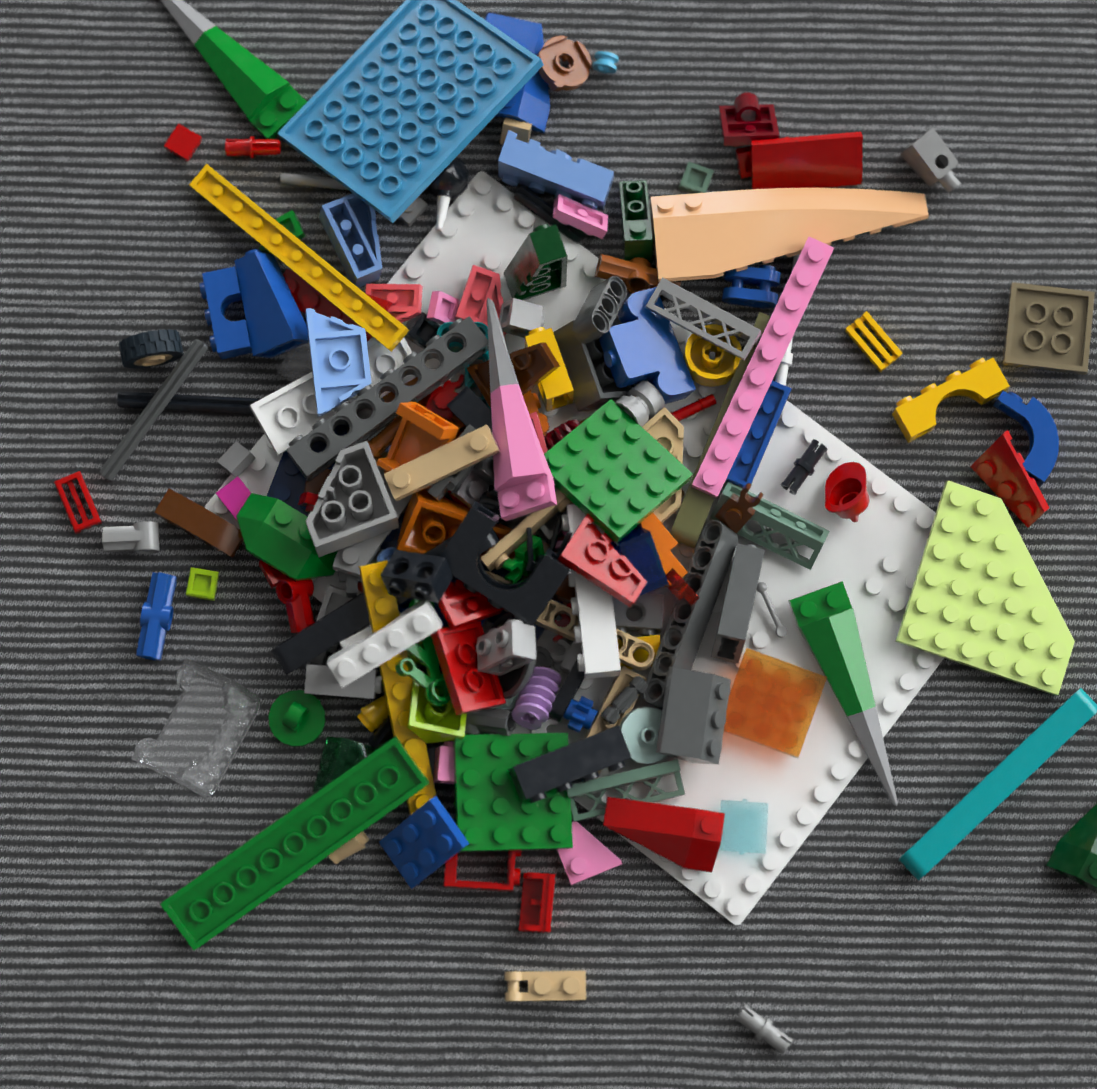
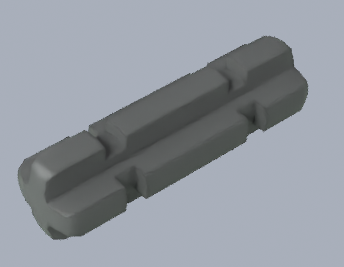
M634 677L629 683L630 686L625 687L612 701V706L607 707L602 712L601 716L610 725L615 724L620 718V714H624L637 700L638 694H642L647 689L648 684L642 677Z

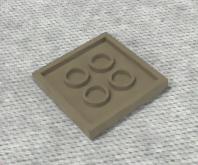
M1012 282L1009 292L1003 365L1086 375L1088 373L1095 292Z

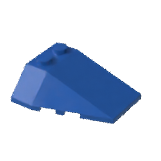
M488 13L484 19L536 56L544 45L542 24L493 13ZM539 71L496 116L532 124V131L545 133L550 112L548 83L543 80Z

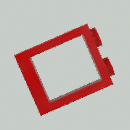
M509 850L507 883L457 880L459 853L445 863V888L514 892V885L520 886L521 868H515L516 857H521L522 850Z

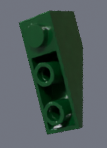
M647 180L619 181L624 260L630 261L633 258H644L653 263V237Z

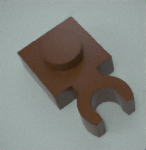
M750 483L743 487L740 497L733 493L715 515L717 519L736 534L754 515L756 510L752 507L757 506L763 497L761 492L757 497L748 495V491L752 486Z

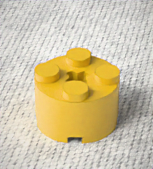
M705 325L706 332L712 336L724 333L722 325ZM692 334L687 340L684 359L693 381L706 387H717L727 384L733 378L740 363V358L695 334ZM734 335L729 336L731 346L741 351V345ZM726 338L719 339V340H721V341L727 343ZM710 352H715V360L709 359Z

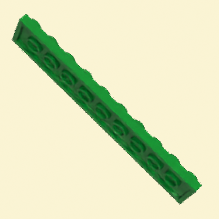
M394 736L166 898L160 905L195 951L426 787L430 782L397 736Z

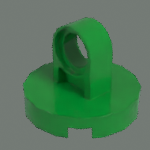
M302 690L288 691L280 695L272 704L269 712V726L273 735L282 744L290 747L314 743L322 734L326 724L325 711L321 702L314 695L304 693L305 691Z

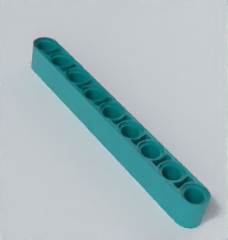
M1082 688L1078 689L898 860L919 881L1097 713V704Z

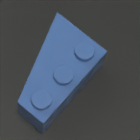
M353 193L322 205L319 219L349 281L360 288L379 280L382 262L375 210Z

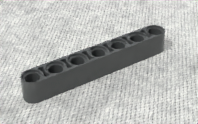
M717 520L709 521L701 531L687 569L688 573L683 580L646 681L648 687L643 692V698L661 710L663 709L669 667L692 669L738 543L737 534Z

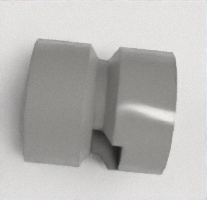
M640 381L629 390L627 396L623 395L615 402L641 427L665 407L663 396L659 390L647 381Z

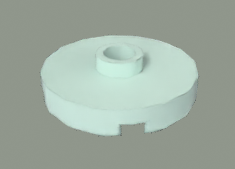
M640 707L626 714L619 724L632 757L629 759L634 762L652 764L659 762L667 756L656 752L662 711L659 709ZM647 730L651 732V738L648 741L644 738Z

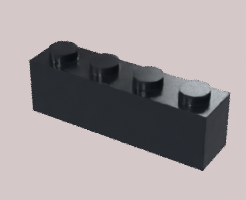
M618 725L513 766L508 771L520 801L529 799L532 804L547 798L545 792L555 788L556 792L559 793L572 788V781L582 778L583 783L600 777L598 771L608 767L609 772L625 767L624 761L632 757Z

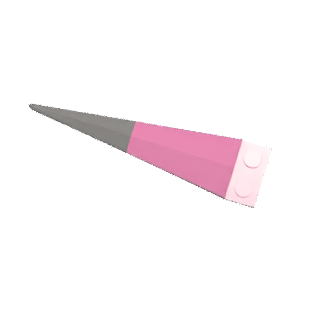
M487 298L492 435L500 450L499 453L493 455L494 487L498 492L501 518L509 521L557 505L553 476L527 410L506 346L495 304L491 299Z

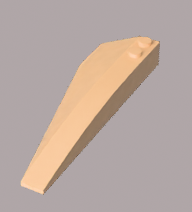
M775 188L651 197V226L658 283L662 277L670 282L717 278L724 276V272L735 269L738 272L748 269V265L762 262L767 264L774 262V259L779 256H796L801 254L808 237L831 246L833 241L843 239L846 242L855 239V235L869 232L871 235L881 232L883 227L890 225L896 228L928 219L929 214L925 194L848 188Z

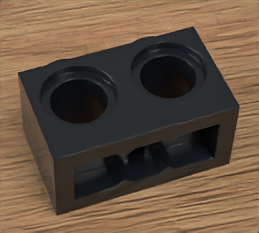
M400 550L394 551L380 575L389 595L437 603L440 602L453 579L445 557Z

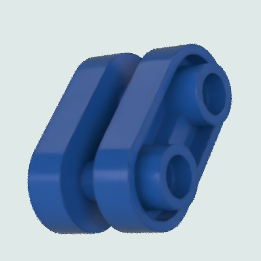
M760 265L759 268L748 267V269L738 272L735 269L726 271L724 279L731 282L732 287L723 288L722 301L732 305L767 309L775 308L778 302V294L770 290L771 287L780 285L781 273L776 271V267L771 265ZM743 284L760 286L759 290L743 288Z

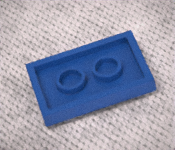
M437 796L428 800L379 841L411 889L418 886L469 844Z

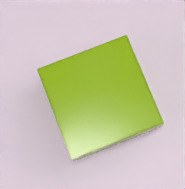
M191 567L186 596L215 601L220 573Z

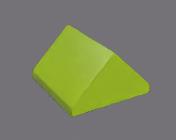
M413 680L407 728L426 743L452 741L455 738L463 739L467 713L456 715L451 698L448 703L442 706L430 704L425 697L424 688ZM435 688V693L439 696V691Z

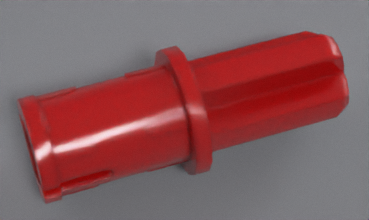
M251 136L250 139H226L225 153L226 156H250L251 158H255V155H279L281 153V143L277 139H255L254 136Z

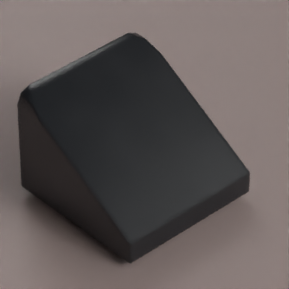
M421 312L420 315L408 320L405 327L410 331L405 335V338L425 349L426 343L437 335L440 325L428 319L427 315Z

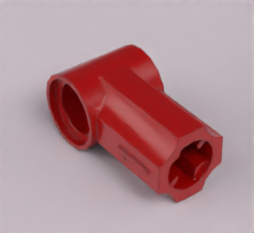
M288 577L279 580L276 584V594L279 600L286 605L291 633H298L314 623L309 598L314 592L312 579L294 581Z

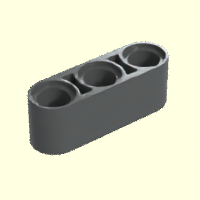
M612 276L590 290L572 327L574 336L580 343L588 344L610 330L627 296L626 285L619 277Z

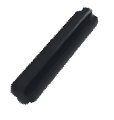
M520 186L514 194V199L549 225H557L559 232L576 243L582 241L585 233L571 225H564L557 219H554L553 207L525 186Z

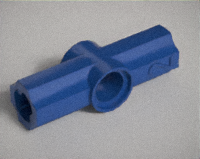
M152 572L147 602H144L140 616V627L142 628L138 640L137 657L159 661L162 659L166 633L170 630L174 608L172 602L177 584L176 576Z

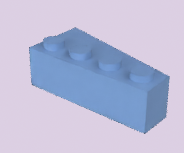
M508 130L498 159V174L504 183L512 186H517L518 184L528 186V189L534 193L544 194V192L555 195V198L558 194H561L592 209H604L613 182L614 171L583 159H577V162L571 161V156L566 154V152L558 149L548 152L540 146V142L530 139L529 142L516 139L517 133Z

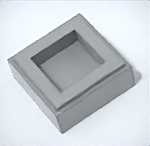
M236 441L217 462L230 474L237 477L256 457Z

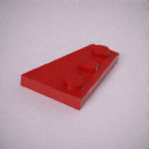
M1007 430L970 467L1002 499L1024 525L1029 528L1049 509V506L1035 479L1029 477L1022 463L1025 461L1020 452L1016 453L1010 441L1013 438Z

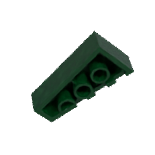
M543 224L534 228L503 274L512 298L524 301L566 287L567 253L557 225L549 226V224Z

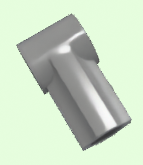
M144 521L136 522L133 524L134 526L103 527L102 542L104 552L134 551L139 554L158 553L160 551L159 523Z

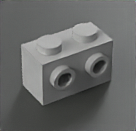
M509 620L505 625L490 629L488 633L478 637L476 645L478 671L502 676L536 660L535 627L523 624L521 620Z

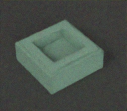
M688 161L679 189L691 194L706 193L714 170Z

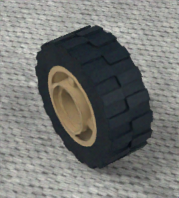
M168 329L142 332L124 338L118 344L122 365L130 369L168 364L180 359L184 355L180 333L177 330Z

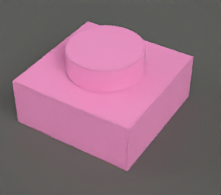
M432 291L427 318L441 325L447 322H455L459 299L441 291Z

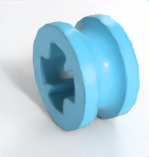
M606 51L595 53L594 58L597 61L593 62V69L602 73L611 74L616 72L617 67L614 64L618 63L619 57Z

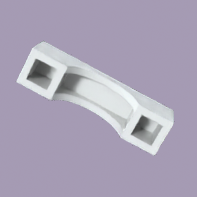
M420 601L402 612L396 619L377 632L360 641L349 644L328 657L327 665L343 688L441 629L442 621L429 601Z

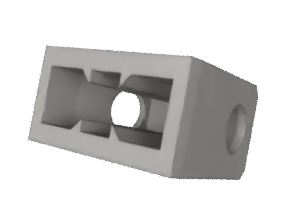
M931 128L900 154L928 186H932L939 181L944 189L950 193L961 183L951 171L959 164L958 160L934 128Z

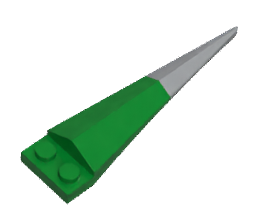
M161 0L250 124L265 139L277 137V133L307 101L287 80L183 0Z
M843 581L788 600L799 631L853 727L892 804L897 806L898 801L855 613Z

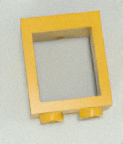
M539 327L528 332L529 335L525 336V348L538 343H546L560 365L559 368L537 384L546 412L572 404L574 390L552 328L545 330L544 327Z

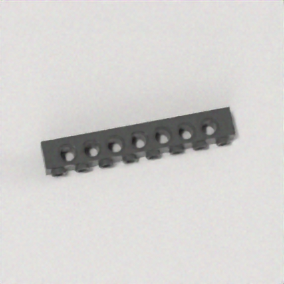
M470 316L465 320L460 318L448 327L449 331L441 337L436 335L426 343L424 350L419 353L415 351L409 354L403 360L404 364L398 369L391 368L380 377L381 381L373 387L371 384L367 385L357 394L359 397L354 401L342 403L335 409L336 414L328 420L326 418L320 419L312 426L313 431L306 436L301 434L289 443L290 447L287 449L288 456L308 482L336 463L335 460L340 450L366 441L400 416L396 414L400 403H418L489 351L488 339ZM452 342H459L463 345V349L455 353L451 352L448 346ZM435 358L441 364L436 369H429L425 363L427 360ZM407 375H414L418 378L417 383L412 386L405 385L402 380ZM389 391L395 394V398L391 402H383L380 400V395ZM362 408H368L373 413L368 419H361L357 416L358 411ZM338 425H346L350 428L349 432L344 436L336 435L334 430ZM317 441H322L327 447L323 452L316 453L311 450L312 445Z

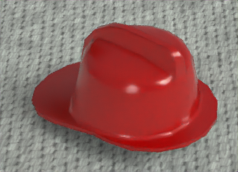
M848 462L838 466L830 473L825 485V508L829 512L836 513L840 518L850 519L854 523L858 522L859 515L866 510L870 501L866 489V471L860 463Z

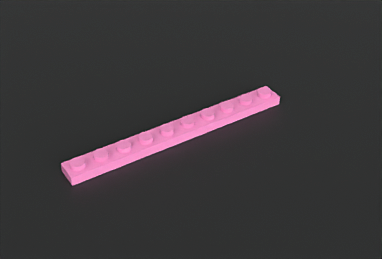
M808 237L691 487L714 498H718L834 250L833 247Z

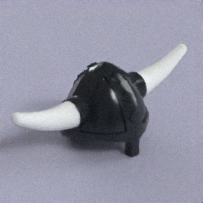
M458 157L427 187L430 193L437 198V230L442 229L450 199L460 196L470 184L469 170L466 164Z

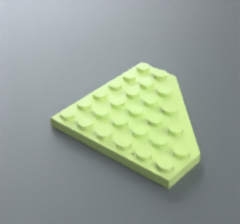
M949 480L946 481L896 642L1055 696L1059 695L1075 641L1002 499Z

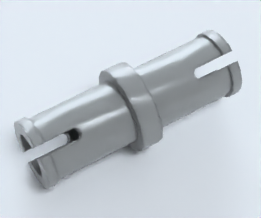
M746 1004L735 1017L736 1021H739L755 1033V1038L758 1040L763 1039L781 1054L786 1051L790 1045L789 1043L793 1040L772 1025L773 1021L768 1018L765 1020Z

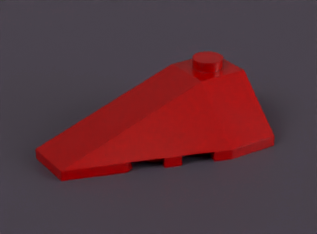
M607 797L603 826L651 850V852L661 855L682 868L712 873L721 844L725 813Z

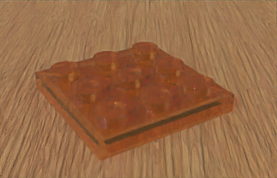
M746 648L730 691L724 732L799 758L827 677Z

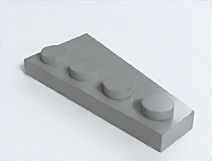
M377 466L399 519L402 513L405 512L412 494L396 501L385 479L384 469ZM391 531L338 550L332 566L333 570L360 578L359 566L370 564Z

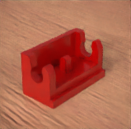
M524 873L519 931L550 934L555 874Z

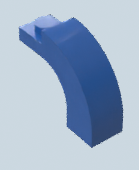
M1002 391L993 406L1019 422L1026 430L1029 438V451L1024 460L1025 462L1022 464L1029 477L1034 478L1038 487H1041L1051 473L1058 456L1059 436L1056 424L1049 411L1036 398L1032 397L1028 404L1025 405L1022 403V398L1017 394Z

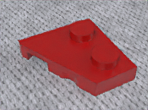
M458 579L449 584L438 603L450 630L498 615L503 611V608L498 609L492 606L487 601L488 598L480 592L475 594L463 586L464 582Z

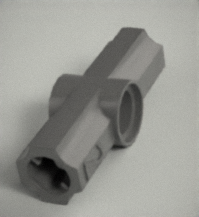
M488 708L467 713L465 733H490L510 736L514 729H516V722L512 717L513 711Z

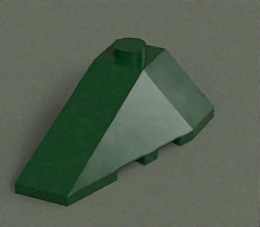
M1097 804L1058 840L1046 864L1052 870L1096 893Z

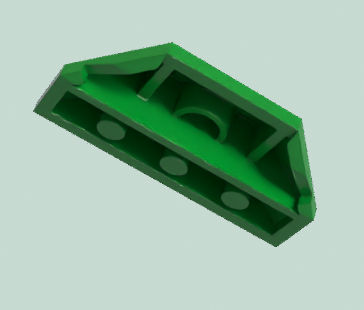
M254 493L250 494L236 516L248 553L294 581L324 576L330 577L335 574L336 570H333L332 566L338 550L318 557L307 528L306 520L308 517L277 498Z

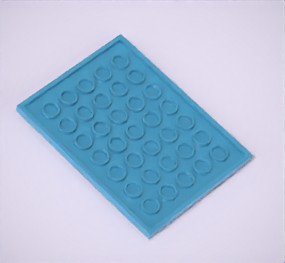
M405 0L277 134L284 142L390 222L394 223L544 64L538 56L457 0Z

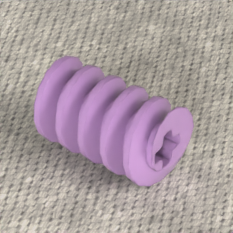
M546 667L534 668L528 684L519 692L512 712L513 720L517 724L527 729L537 730L541 728L542 723L548 721L552 703L555 701V694H557L559 689L558 685H560L562 680L556 671Z

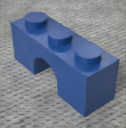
M235 266L202 273L204 282L199 283L202 298L207 299L209 309H205L204 312L207 325H212L214 335L210 336L212 351L217 352L221 359L252 353L246 320L229 321L225 319L227 307L233 302L242 300Z

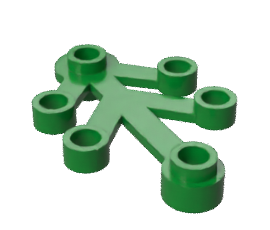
M412 599L409 603V608L419 603L420 600ZM429 601L435 609L434 602ZM429 635L421 640L422 647L416 643L406 649L408 653L427 667L428 676L416 668L414 661L410 658L398 661L395 668L398 675L401 677L409 676L424 688L425 697L430 704L442 706L448 703L451 697L443 673L440 675L438 665L440 662L432 637ZM403 663L408 666V672L403 669ZM435 688L439 691V696L435 693Z

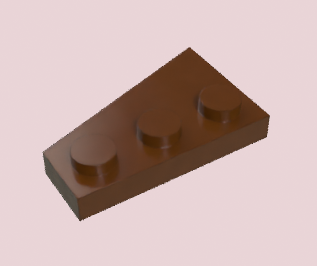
M538 343L509 354L522 395L526 394L560 367L546 343ZM487 360L486 362L466 368L491 408L489 360Z

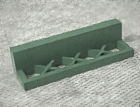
M728 481L709 520L721 522L715 517L717 511L733 493L740 497V492L743 488ZM748 491L749 496L757 497V495ZM762 498L757 506L752 507L756 511L749 519L758 522L762 530L753 532L745 524L737 534L811 570L830 531ZM776 532L783 534L787 543L779 545L773 542L770 534ZM805 545L813 549L814 552L811 558L808 559L800 555L796 546Z
M678 759L593 779L585 783L572 784L573 787L567 789L568 798H571L573 821L576 822L604 815L605 808L595 809L598 804L606 806V803L601 801L605 792L611 789H615L623 794L622 799L628 797L631 800L651 803L685 795ZM674 774L678 790L666 793L656 787L662 777ZM657 778L654 785L647 781ZM642 782L651 788L646 798L637 799L629 794L635 783ZM629 785L626 792L619 788ZM654 790L660 793V795L651 796ZM601 792V794H600V796H599L598 798H596L595 796L591 795V794H594V793ZM587 796L595 801L590 812L578 814L574 798Z

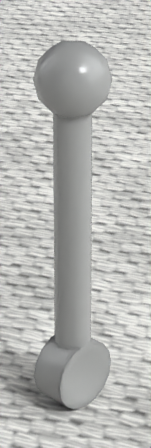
M759 582L757 591L762 594L777 627L776 635L784 637L787 634V628L782 626L766 592L767 585L764 582Z

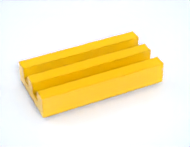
M867 311L860 318L856 319L853 324L845 328V332L879 372H882L903 354ZM864 322L867 323V325L873 330V332L891 351V353L893 354L892 356H890V354L884 349V347L866 328V326L863 324ZM856 328H858L864 334V336L869 340V342L886 360L885 362L882 363L880 359L874 354V352L868 347V345L862 340V338L856 333Z

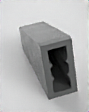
M737 543L711 653L712 658L739 663L747 636L765 552L764 549H759L753 544L742 545Z

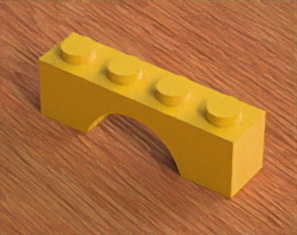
M994 357L987 361L981 358L969 365L970 370L962 374L960 371H956L945 378V383L939 386L933 383L922 389L920 396L914 399L908 396L897 402V407L892 415L907 442L910 443L933 431L936 426V409L943 400L952 396H966L983 405L1000 396L1002 391L1006 392L1010 386Z

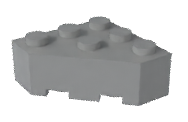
M368 441L340 450L335 460L336 463L318 495L319 498L306 520L307 528L318 557L399 528L396 512Z

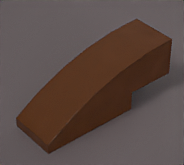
M170 488L154 511L166 522L180 528L188 535L231 558L234 557L243 542L241 531L238 527Z

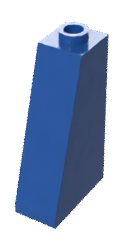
M258 249L245 252L244 257L235 260V266L253 356L273 358L309 343L307 325L274 255L261 253V250Z

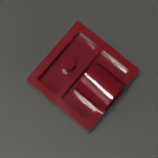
M745 92L736 97L734 105L719 106V120L724 146L740 147L742 145H751L752 140L779 138L780 134L774 104H759L755 94Z

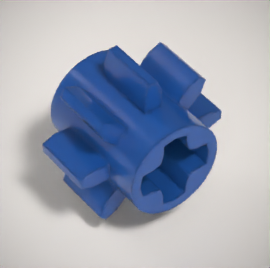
M581 696L579 702L572 699L563 717L569 721L567 728L580 733L582 727L589 730L598 713L597 710L592 708L594 701Z

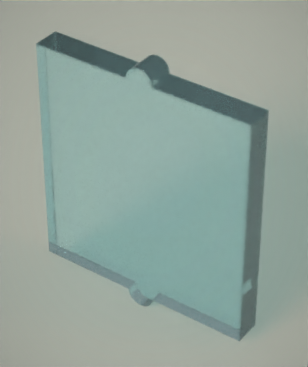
M747 799L742 801L721 800L720 813H725L719 851L739 852L740 855H743L745 852L766 854L768 803L748 802Z

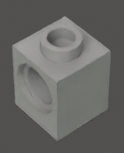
M516 298L506 301L501 305L499 318L502 332L525 338L531 330L543 327L544 316L542 314L544 306Z

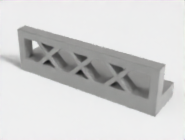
M663 277L646 305V308L744 361L753 345L757 346L762 337L760 329ZM662 295L673 301L675 307L662 309L656 306L655 303L659 296ZM688 309L699 315L700 320L688 323L682 320L680 310ZM677 311L678 317L671 313ZM712 322L722 325L724 333L712 336L706 332L704 323ZM701 324L703 330H701V329H699V328H697V327H695V326ZM737 335L748 341L743 351L731 346L729 336ZM726 338L727 343H725V342H723V341H721V340H719V339Z

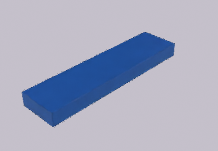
M772 380L725 482L728 483L729 481L741 488L748 483L752 484L792 388Z

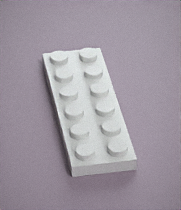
M375 338L367 342L372 387L381 381L380 377L391 368L396 370L404 364L403 360L412 353L405 338L400 341L392 352ZM312 372L249 406L277 456L287 451L290 447L289 443L301 434L306 436L313 431L312 426L320 419L326 418L328 420L336 414V408L323 416L317 417ZM407 375L403 378L402 382L406 384L416 378V376ZM386 391L380 395V400L383 399V396L387 395L390 392ZM356 395L347 401L351 403L359 396Z

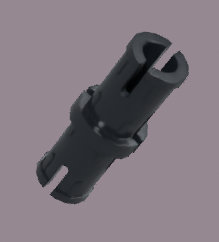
M815 439L811 441V444L801 458H797L794 461V468L781 483V486L786 491L788 488L790 489L789 493L796 495L808 475L812 476L815 472V465L828 450L822 443L819 446V441Z

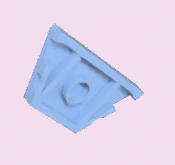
M307 308L306 321L317 417L356 396L360 390L372 383L365 329L354 324H345L338 318L332 316L329 318L316 313L314 309Z

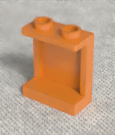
M417 402L400 403L396 414L403 418L385 458H378L376 464L384 469V473H387L453 441L459 427ZM430 485V486H428V487H426V488H424V489H422V490L430 489V487H431L432 485Z

